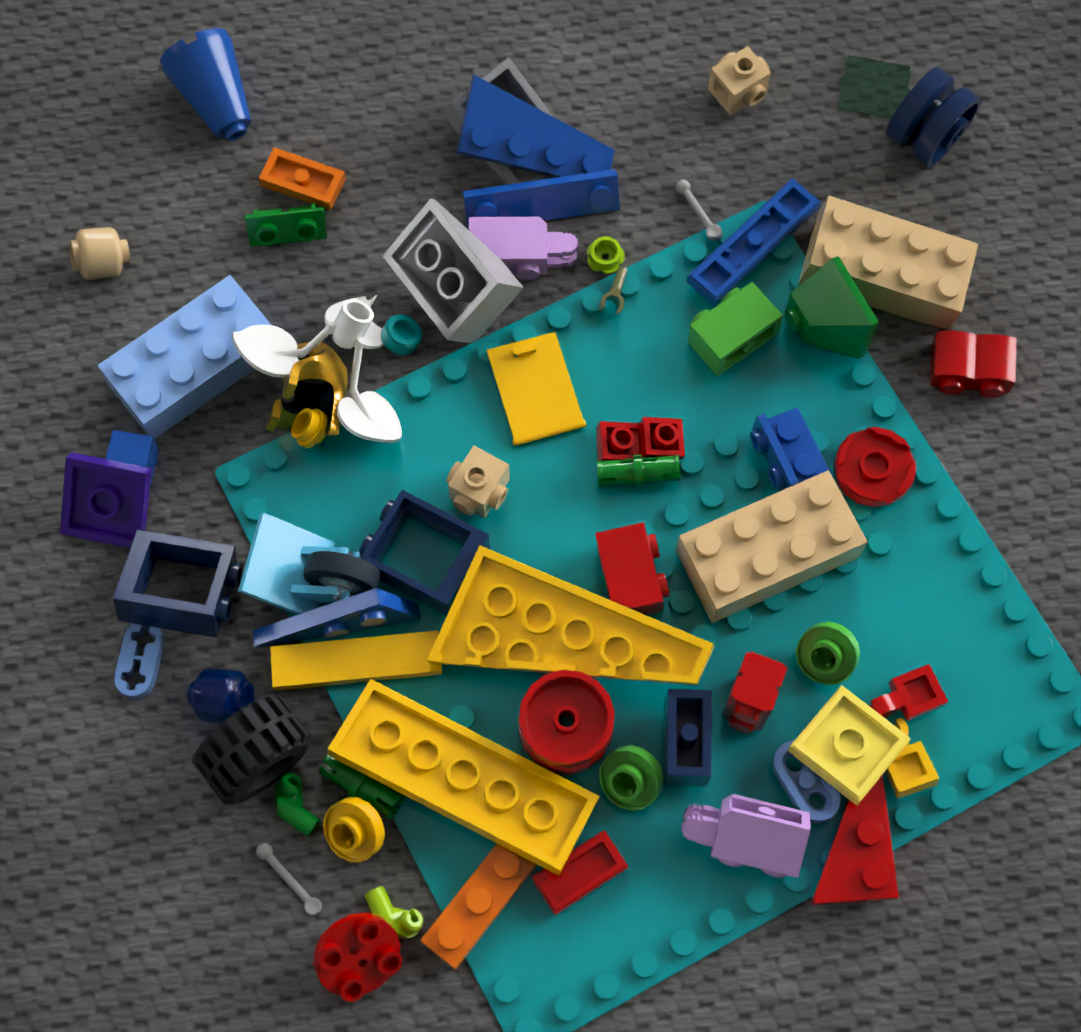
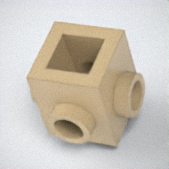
M747 46L737 53H728L716 66L711 68L708 90L731 116L747 105L754 106L766 96L771 74L766 61L762 57L756 56Z
M473 445L462 463L457 461L447 476L446 483H448L449 497L452 505L465 515L473 516L475 513L485 519L491 508L497 510L506 498L508 488L505 486L510 480L509 464Z

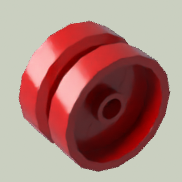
M560 670L545 674L529 687L521 701L519 736L524 752L532 762L557 775L571 776L588 771L602 760L611 743L615 711L610 695L596 679L583 672ZM563 718L571 719L572 725L569 727L562 726Z

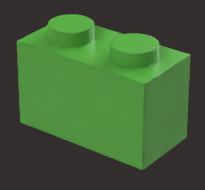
M751 282L741 290L734 288L728 292L722 299L721 304L712 310L705 309L699 312L690 323L688 344L718 377L778 335L783 315L760 289Z

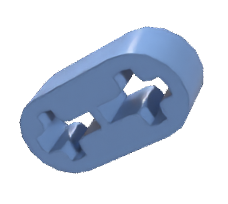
M133 623L127 628L114 675L116 688L125 698L140 700L152 692L165 643V637L160 628ZM149 630L150 635L155 641L154 643H147L143 656H139L140 646L134 638L135 636H143L144 631ZM139 663L141 664L139 673L146 680L144 684H136L135 690H130V685L124 679L126 676H133L136 664Z

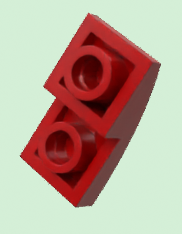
M643 417L639 423L600 421L596 426L598 461L634 459L633 455L641 454L642 458L679 455V460L685 457L682 419Z

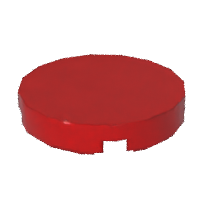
M869 427L857 433L855 431L846 437L836 452L833 469L835 480L846 496L858 504L869 507H881L891 505L902 499L914 482L917 469L916 461L910 452V446L901 436L888 429Z

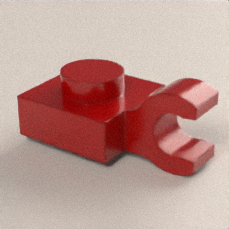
M930 664L892 678L888 683L892 692L872 699L870 701L871 705L868 706L884 718L901 710L906 721L944 707L948 700Z

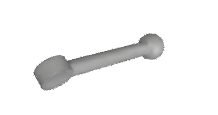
M684 179L679 180L676 183L675 189L679 194L686 197L707 228V238L710 241L720 240L722 237L721 227L710 221L691 193L690 183Z
M260 844L256 849L257 857L260 860H266L305 903L304 909L309 915L318 914L322 909L320 900L309 896L273 855V848L270 844Z

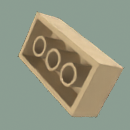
M828 195L816 217L798 283L802 284L829 260L839 256L870 307L910 320L949 329L962 313L978 243Z
M827 470L679 535L675 552L711 623H714L859 558L868 541L831 473Z

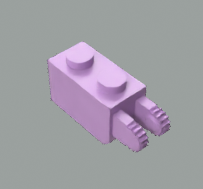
M469 217V231L496 254L512 274L516 275L519 279L534 280L539 275H547V268H562L563 266L567 268V266L571 267L572 264L575 265V261L577 262L578 238L572 235V233L569 234L567 232L565 234L563 232H547V223L540 217Z
M736 794L724 798L720 809L707 805H695L694 803L685 808V812H683L684 822L682 823L681 830L683 837L685 836L686 840L689 839L691 842L696 841L698 844L712 847L711 857L718 858L722 863L732 867L747 865L759 868L764 873L773 877L782 878L788 875L798 878L811 830L810 812Z

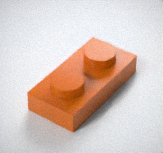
M274 147L258 179L260 186L310 204L316 203V206H324V209L331 211L346 177L345 172Z

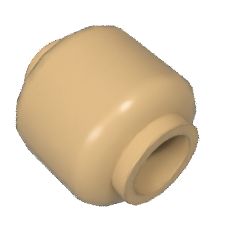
M111 227L81 229L77 232L75 240L69 241L73 271H79L86 280L118 277L121 274L123 263H129L128 242L126 239L120 240L116 230Z

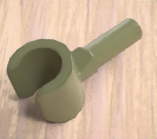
M620 266L618 268L610 291L604 294L598 303V310L600 312L603 310L607 300H611L616 304L617 309L613 317L618 316L624 308L621 289L628 272L626 267Z

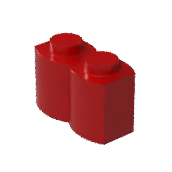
M937 331L931 342L930 386L940 387V392L949 395L960 394L964 390L980 391V395L983 397L998 398L1003 396L1004 393H1010L1015 384L1016 338L1000 334L975 335L963 331Z

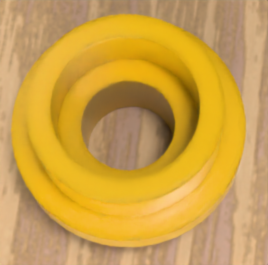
M303 409L297 414L292 423L291 435L304 448H311L315 444H319L326 436L327 415L319 409Z

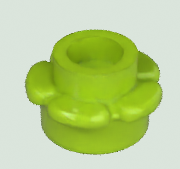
M600 237L590 244L587 249V255L589 256L587 263L595 272L602 271L604 274H612L618 270L619 264L624 262V251L614 238ZM607 254L609 258L603 259L601 256Z

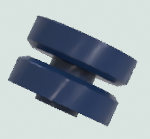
M934 67L912 88L895 111L885 132L886 137L901 148L914 143L913 157L927 168L936 165L962 137L982 104V98L967 87L953 92L954 77L940 67Z

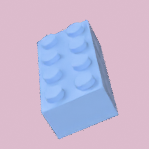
M229 275L98 364V367L106 383L145 433L153 436L155 439L254 370L238 353L232 341L233 332L242 331L249 326L271 324L233 277Z

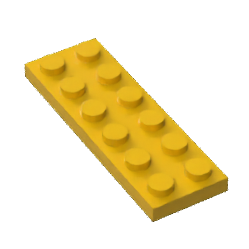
M372 679L369 680L327 749L328 756L558 876L599 799V796Z

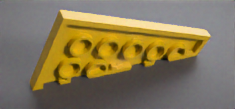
M479 545L426 661L432 664L538 673L571 670L583 672L590 677L697 686L714 649V644Z

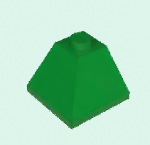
M839 256L829 260L790 293L784 311L789 328L793 332L797 331L804 343L855 359L865 356L879 323Z

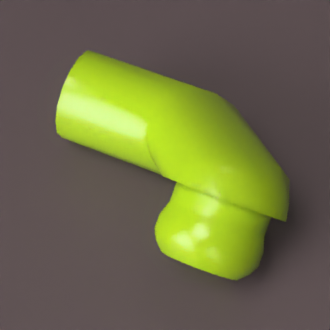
M384 886L374 888L364 894L372 914L383 917L393 926L398 937L406 939L414 937L419 933L424 920L418 910L412 908L409 911L393 907Z

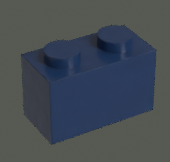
M668 689L664 701V785L707 787L712 776V690Z

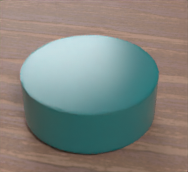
M401 314L391 316L381 330V340L385 347L398 355L413 353L423 337L419 324L411 317Z

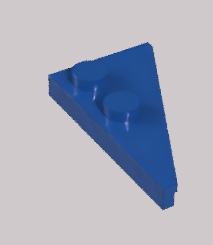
M374 588L252 630L254 646L263 648L320 637L340 638L354 631L416 621L420 619L418 603L379 588Z

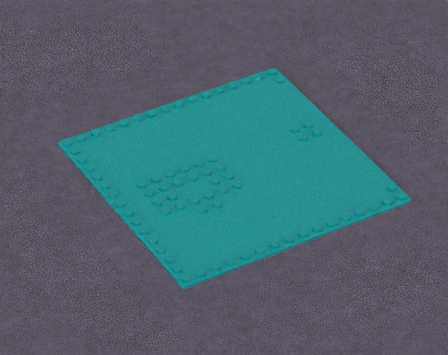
M767 201L757 203L717 223L722 229V237L718 241H710L707 238L706 229L626 267L628 272L621 289L624 308L616 317H613L617 309L613 301H605L601 312L598 310V303L603 295L610 291L617 272L372 391L386 399L396 412L402 429V436L399 442L383 443L365 440L353 435L341 424L338 435H326L319 444H315L311 448H304L297 443L296 438L291 435L290 431L219 466L215 471V476L250 543L253 540L259 515L264 512L335 542L334 547L349 548L348 553L359 552L366 536L369 533L374 535L381 525L380 515L386 503L390 499L396 500L401 490H404L489 534L490 550L606 599H609L596 545L595 533L644 522L647 535L654 533L656 536L660 558L653 559L656 573H665L670 597L663 598V612L647 616L714 644V649L697 686L592 677L610 695L615 711L611 743L601 761L586 772L571 776L559 775L599 796L598 802L573 850L605 830L629 867L623 873L554 916L531 880L532 876L544 869L537 865L470 951L466 960L504 1032H573L813 896L825 866L827 854L834 841L835 832L845 804L848 801V798L841 793L840 807L830 820L820 824L810 823L811 830L798 878L788 875L782 878L773 877L764 873L759 868L747 865L732 867L722 863L718 858L711 857L712 847L698 844L696 841L691 842L689 839L686 840L685 836L683 837V832H681L682 823L684 822L683 812H685V808L693 805V803L695 805H707L720 809L722 800L732 794L795 809L773 772V756L783 743L796 740L841 685L864 703L871 705L870 701L872 699L892 692L888 685L892 678L930 664L948 700L944 707L906 721L901 710L885 718L894 726L898 718H902L907 723L909 728L908 737L911 738L909 745L919 741L922 742L939 776L938 785L897 799L884 772L883 781L893 851L1081 745V676L869 352L867 351L864 357L855 359L804 343L797 331L793 332L789 328L784 311L790 293L801 285L798 282L806 257L792 235L736 287L741 290L753 282L783 315L779 334L718 377L688 344L692 319L699 312L705 309L710 311L715 307L686 282L687 276ZM556 332L582 417L586 421V427L514 446L512 433L487 356V350ZM798 407L836 484L833 464L839 446L848 435L855 431L857 433L861 430H866L869 427H880L891 430L906 440L911 448L910 452L913 455V459L916 461L917 469L914 482L902 499L889 506L869 507L858 504L850 499L837 484L868 541L859 558L711 623L675 550L679 535L781 491V489L776 490L769 479L767 472L769 464L764 454H758L752 444L750 432L752 431L756 416L765 413L768 419ZM643 417L682 419L685 457L679 460L680 481L644 483L643 487H636L635 484H615L599 487L596 426L600 421L639 423ZM473 445L509 464L510 480L505 486L508 488L506 498L497 510L491 508L485 519L475 513L473 516H468L458 511L452 505L449 497L448 483H446L447 476L453 465L457 461L462 463ZM408 517L381 563L437 591L463 545ZM380 581L379 589L418 603L420 619L354 631L340 638L320 637L301 642L312 643L435 630L440 632L447 616ZM333 602L320 603V604L318 605V608H319V607H322V606H325V605H328V604H331V603H333ZM286 611L289 618L296 616V614ZM831 621L841 624L851 631L858 641L860 649L858 666L847 680L839 684L824 685L814 682L802 672L797 663L795 652L798 640L809 627L818 622ZM752 651L784 663L788 669L778 691L779 694L773 710L762 730H753L751 734H747L731 728L728 725L729 721L725 719L722 713L745 654ZM442 664L443 675L376 681L532 761L524 752L519 736L520 706L529 687L548 673ZM368 682L325 686L343 723ZM668 689L712 690V776L707 787L664 785L663 780V789L652 804L644 809L631 811L620 808L611 802L602 791L599 781L600 766L605 758L621 746L633 745L641 747L655 757L661 765L664 776V701ZM563 718L561 725L569 727L572 725V720ZM790 758L786 760V766L790 771L797 772L801 769L800 763L796 759ZM404 795L403 803L401 805L395 804L400 809L393 819L441 912H443L497 843ZM817 795L809 797V803L813 808H823L824 803L821 797Z

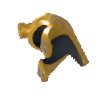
M309 342L298 344L297 349L304 348ZM321 342L306 357L298 358L299 361L293 364L288 376L282 378L285 382L282 397L289 399L294 395V399L288 403L281 398L274 401L267 416L266 430L274 432L276 427L278 429L292 427L297 414L303 409L309 408L311 410L319 409L327 415V426L325 429L327 436H336L340 433L341 422L337 416V406L339 401L346 397L348 374L345 365L337 353L330 346Z

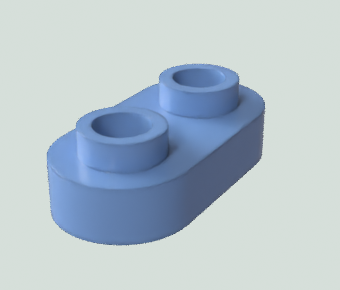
M795 740L783 743L777 749L772 759V769L795 809L810 812V823L820 824L827 822L836 814L840 807L841 798L839 791L788 752L790 745ZM790 758L796 759L800 763L801 769L797 772L790 771L786 766V760ZM812 795L821 797L824 803L823 808H813L809 803V797Z

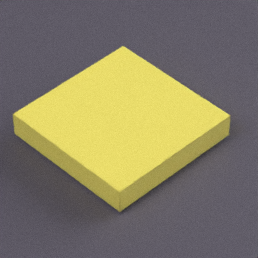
M841 685L790 745L788 752L858 806L906 747L911 738Z

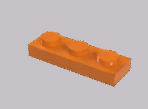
M496 844L420 940L421 943L456 971L533 872L537 864Z

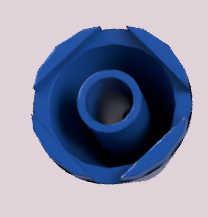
M211 28L196 32L195 35L198 40L187 45L184 39L177 41L160 58L164 74L217 138H226L227 141H234L243 137L247 133L246 128L251 124V118L233 42L227 31L221 28Z

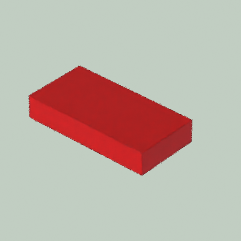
M603 830L572 850L559 876L544 868L532 876L531 880L554 916L626 871L629 866L607 832Z

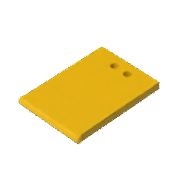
M556 332L487 350V356L512 433L514 446L586 427V421L582 417Z

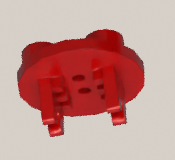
M368 912L350 914L334 922L321 935L314 950L313 967L318 980L328 991L341 996L344 1001L355 1002L363 995L378 989L389 977L400 970L403 961L400 955L401 944L395 929L383 917Z

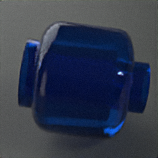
M206 668L201 671L196 680L191 682L187 693L188 703L192 706L194 714L200 721L220 724L239 709L254 702L255 698L253 684L248 682L247 677L242 671L221 668Z

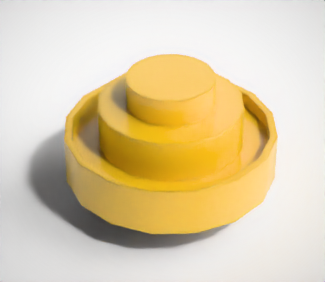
M347 797L330 806L325 813L323 821L324 835L330 848L340 858L348 862L360 863L375 855L382 847L385 837L383 821L377 810L369 802L358 797Z

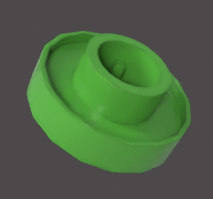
M831 621L818 622L809 627L798 640L795 652L797 663L802 672L814 682L824 685L839 684L847 680L858 666L860 658L859 644L852 632L843 625Z
M633 745L621 746L611 752L600 766L599 781L602 791L611 802L620 808L631 811L644 809L654 802L663 789L664 776L661 765L651 753L641 747Z

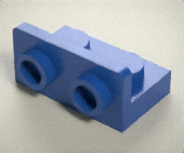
M798 407L768 419L765 413L756 416L752 431L750 432L751 441L756 452L764 454L769 464L767 468L768 476L776 490L781 489L782 491L829 470Z

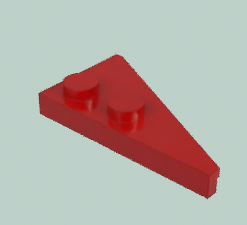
M883 775L858 806L849 799L846 802L835 832L834 841L824 863L825 866L811 899L812 906L887 901L899 898Z

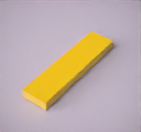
M439 630L271 646L272 687L274 691L362 683L369 682L370 679L382 681L443 675L442 664H432L426 661L437 639Z

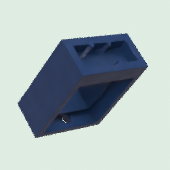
M401 490L396 500L390 499L384 506L380 515L382 523L374 535L369 533L359 549L360 558L379 569L380 581L447 616L479 545L490 549L489 534ZM408 517L463 545L437 591L381 563Z
M137 530L113 596L118 621L217 638L221 622L227 623L230 618L232 599L229 597L232 587L238 588L242 578L243 566L241 563H237L235 546ZM156 559L217 569L206 605L145 595Z

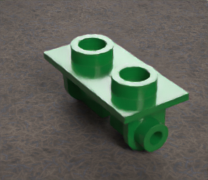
M312 203L310 206L291 207L287 212H282V209L262 211L254 209L253 213L246 214L245 216L250 247L327 239L324 206L316 207V203Z

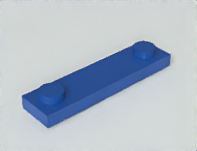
M616 169L463 191L468 230L469 217H540L546 221L620 210L618 174Z
M792 178L687 276L686 282L716 307L728 292L736 288L819 209L821 202Z

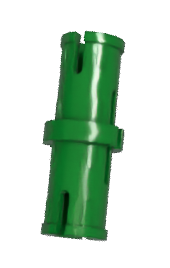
M641 454L633 455L634 459L597 461L599 487L615 484H635L636 487H643L644 483L680 481L679 455L642 458Z
M328 755L324 758L323 763L328 766L321 765L318 771L319 775L325 776L348 791V797H358L369 802L387 819L393 818L399 811L400 807L395 804L401 805L404 801V795Z

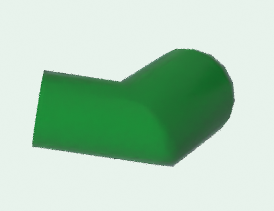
M293 773L285 774L275 785L276 813L279 818L309 838L321 822V819L303 808V782L301 778Z

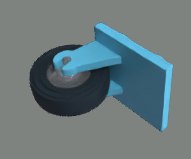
M263 512L258 518L238 592L299 615L318 608L320 603L336 602L378 588L380 571L373 564L361 559L359 552L352 553L348 551L349 548L334 547L335 542Z

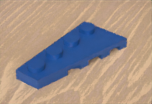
M476 75L472 77L457 154L555 178L611 170L614 149Z

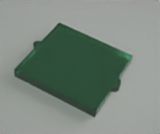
M847 55L844 76L839 79V85L842 87L838 109L891 119L899 105L910 92L908 87L912 66Z

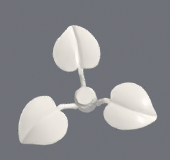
M377 295L371 300H367L366 296L357 297L330 306L324 315L325 328L302 349H297V343L289 333L282 328L272 325H254L242 331L233 332L232 341L241 357L259 372L278 378H286L293 364L299 361L298 358L306 357L329 334H332V339L338 346L345 349L355 347L349 385V395L351 397L343 398L339 401L337 406L339 421L346 430L362 439L383 443L399 442L402 436V429L396 412L389 402L375 392L366 391L359 394L357 390L363 348L375 349L384 345L381 340L382 328L372 321L374 313L371 305Z

